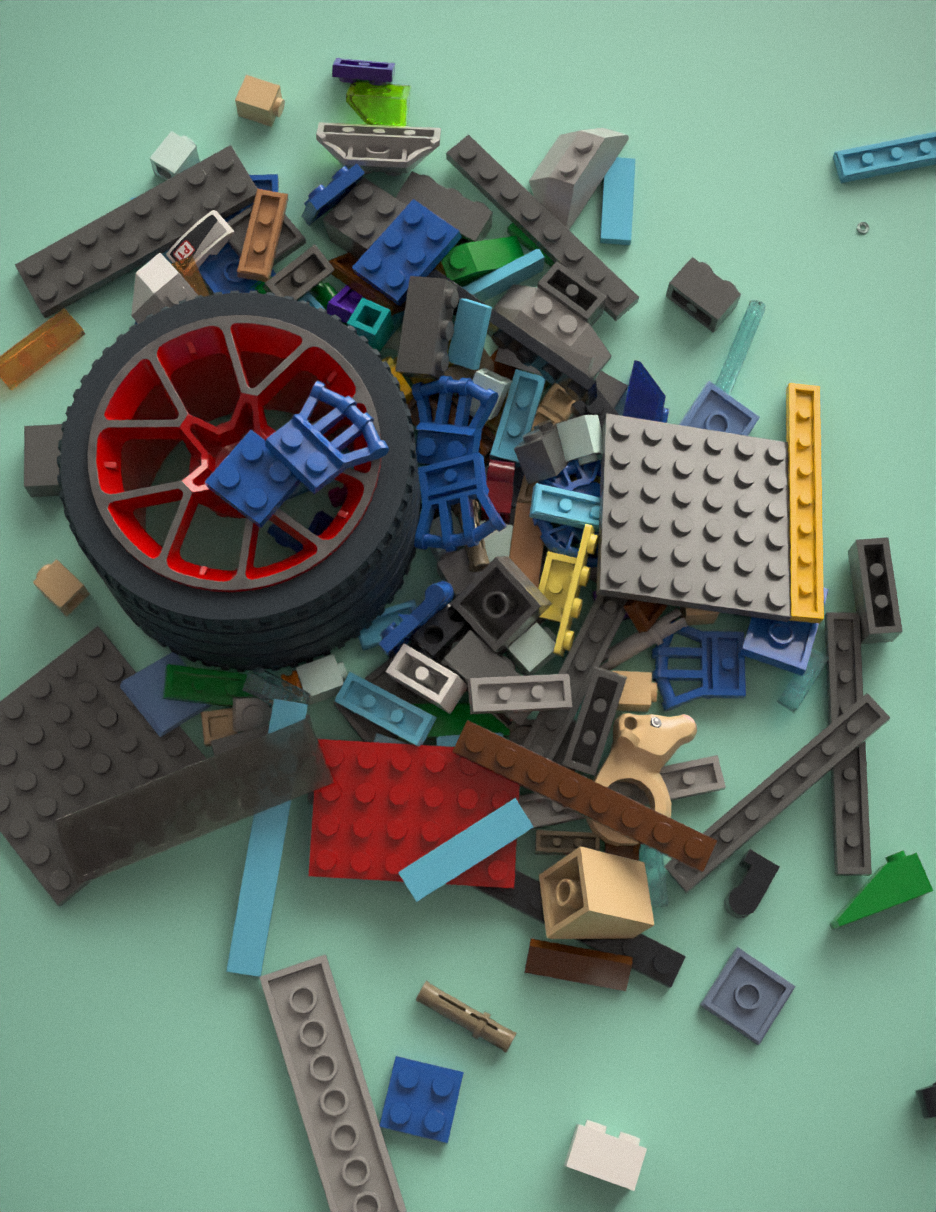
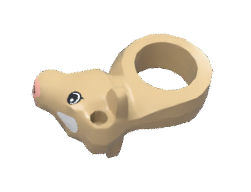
M622 714L614 721L611 751L593 781L607 788L617 782H628L637 785L645 792L651 809L671 818L672 803L666 784L660 775V770L680 746L694 739L697 733L694 719L685 714L673 717L653 714ZM586 817L592 832L605 843L616 847L638 844V842Z

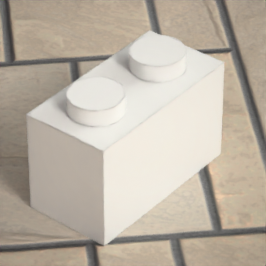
M406 644L402 645L385 671L397 683L451 714L468 687L457 674Z
M590 1120L586 1121L585 1126L577 1124L564 1166L634 1191L647 1148L639 1146L640 1138L620 1132L619 1138L605 1134L606 1126Z

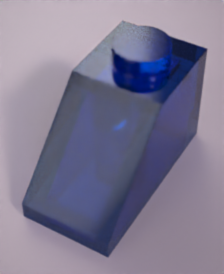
M634 360L622 416L667 423L669 408H664L665 394L641 361Z

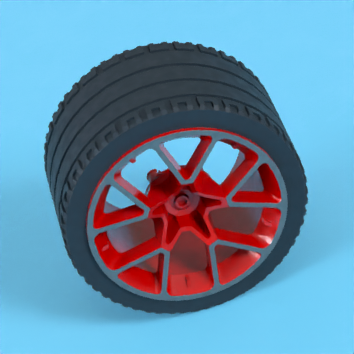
M231 291L225 294L216 292L211 296L203 297L200 295L195 296L193 300L186 301L185 299L179 301L177 305L169 308L166 306L160 309L161 312L146 316V320L138 325L134 324L129 327V331L124 335L120 334L110 348L106 347L102 351L103 355L99 360L95 359L88 375L82 377L80 381L82 385L79 389L75 390L72 406H68L65 413L67 421L62 423L61 430L63 436L58 441L60 455L57 456V465L59 467L57 481L62 489L59 491V495L63 502V511L70 523L69 527L78 545L132 621L138 627L141 626L144 633L156 640L159 645L164 648L168 646L171 652L187 657L189 661L196 662L198 660L204 666L220 667L221 670L226 671L233 668L237 672L255 670L257 673L264 672V669L279 671L282 667H298V663L304 661L310 663L314 661V658L324 655V657L330 655V651L336 647L341 649L347 641L360 636V631L363 628L368 629L372 625V621L378 615L381 616L385 612L384 607L386 604H391L398 589H401L404 583L403 577L408 575L411 562L416 554L414 539L421 514V494L413 425H411V414L405 395L400 391V384L391 373L390 366L386 361L382 362L381 354L377 349H373L369 345V341L364 336L357 335L354 327L344 325L341 322V318L336 315H328L327 310L321 307L316 309L310 306L309 302L303 300L298 302L294 300V297L290 296L283 298L275 296V293L259 294L258 291H250L249 293ZM316 381L326 384V389L344 397L350 396L357 402L356 407L363 414L367 412L374 418V427L380 439L386 441L389 452L379 459L356 465L354 469L347 468L334 479L345 484L348 494L337 516L321 535L316 536L282 510L278 509L269 521L303 544V549L282 561L256 568L254 566L259 527L208 489L205 481L250 430L254 431L264 440L276 432V430L267 425L264 410L299 414ZM319 401L309 420L314 421L312 423L314 425L335 408ZM233 413L231 421L217 426L208 423L216 418ZM345 417L324 433L323 436L326 438L333 434L338 437L351 427L353 423ZM361 434L346 447L350 452L366 448L368 445L363 434ZM183 440L191 454L189 475L181 481L152 486L154 478L166 457ZM181 500L162 547L146 532V507ZM198 504L208 507L220 517L246 518L237 569L220 570L187 562L180 556V548Z

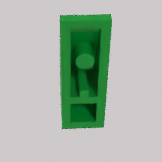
M517 236L470 242L453 247L435 269L459 286L464 287L524 256Z
M903 850L885 857L887 864L879 867L830 922L832 930L932 892L933 888L917 852L906 856Z

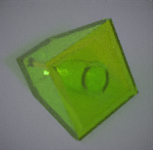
M357 81L350 84L346 94V102L367 125L408 126L411 85L387 84L377 86L371 85L369 82Z

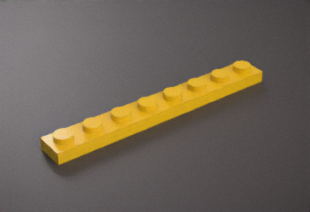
M789 383L786 388L792 616L789 621L820 624L824 619L820 386Z

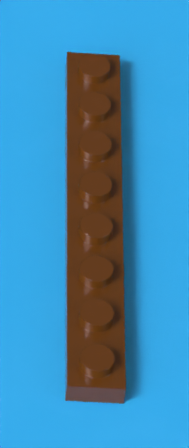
M468 720L452 753L700 873L704 871L717 843V840Z

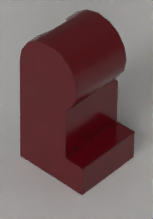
M490 460L486 480L487 487L489 488L488 497L503 521L509 524L514 489L515 463ZM482 507L481 520L487 521L489 517Z

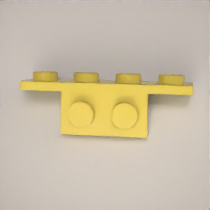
M585 524L577 558L547 552L538 589L552 605L539 618L560 623L553 651L557 656L563 657L565 650L570 651L573 644L575 632L570 631L573 618H579L583 600L578 597L581 586H587L591 570L590 567L586 566L589 554H595L599 536L594 535L595 529L592 525Z

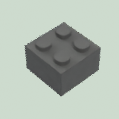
M363 177L322 220L330 241L347 253L349 252L360 259L407 205Z
M508 556L495 557L451 602L452 606L495 652L507 650V647L517 640L552 605Z

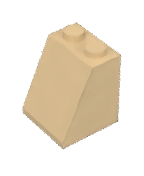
M580 846L539 874L547 938H634L654 926L644 862Z

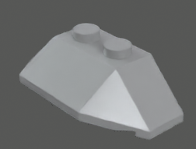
M319 122L316 140L343 167L347 166L350 169L355 164H358L365 174L385 172V174L390 176H398L402 173H409L440 146L441 128Z
M606 128L579 130L559 135L529 180L534 197L569 230L629 140L628 135Z
M159 253L136 272L131 316L139 324L146 320V316L150 314L155 315L161 312L160 309L166 306L169 308L177 305L179 301L185 299L186 301L193 300L198 294L171 263Z
M513 284L494 306L496 312L538 341L595 358L589 375L593 379L611 359L612 355L591 325L540 288Z

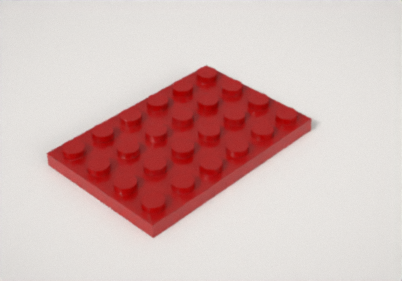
M318 739L308 876L404 882L398 873L399 871L514 798L519 803L520 785L452 753L454 747L420 745L418 747L413 744ZM517 838L446 884L514 888Z

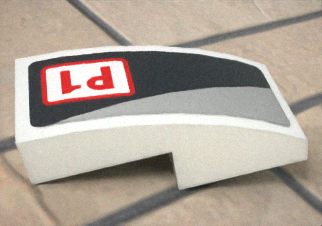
M212 210L195 223L170 248L166 255L184 276L192 277L210 254L217 255L235 232L217 211Z

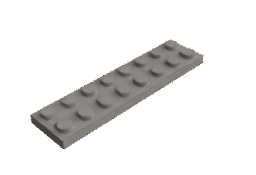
M326 954L260 976L259 978L330 1211L407 1212Z

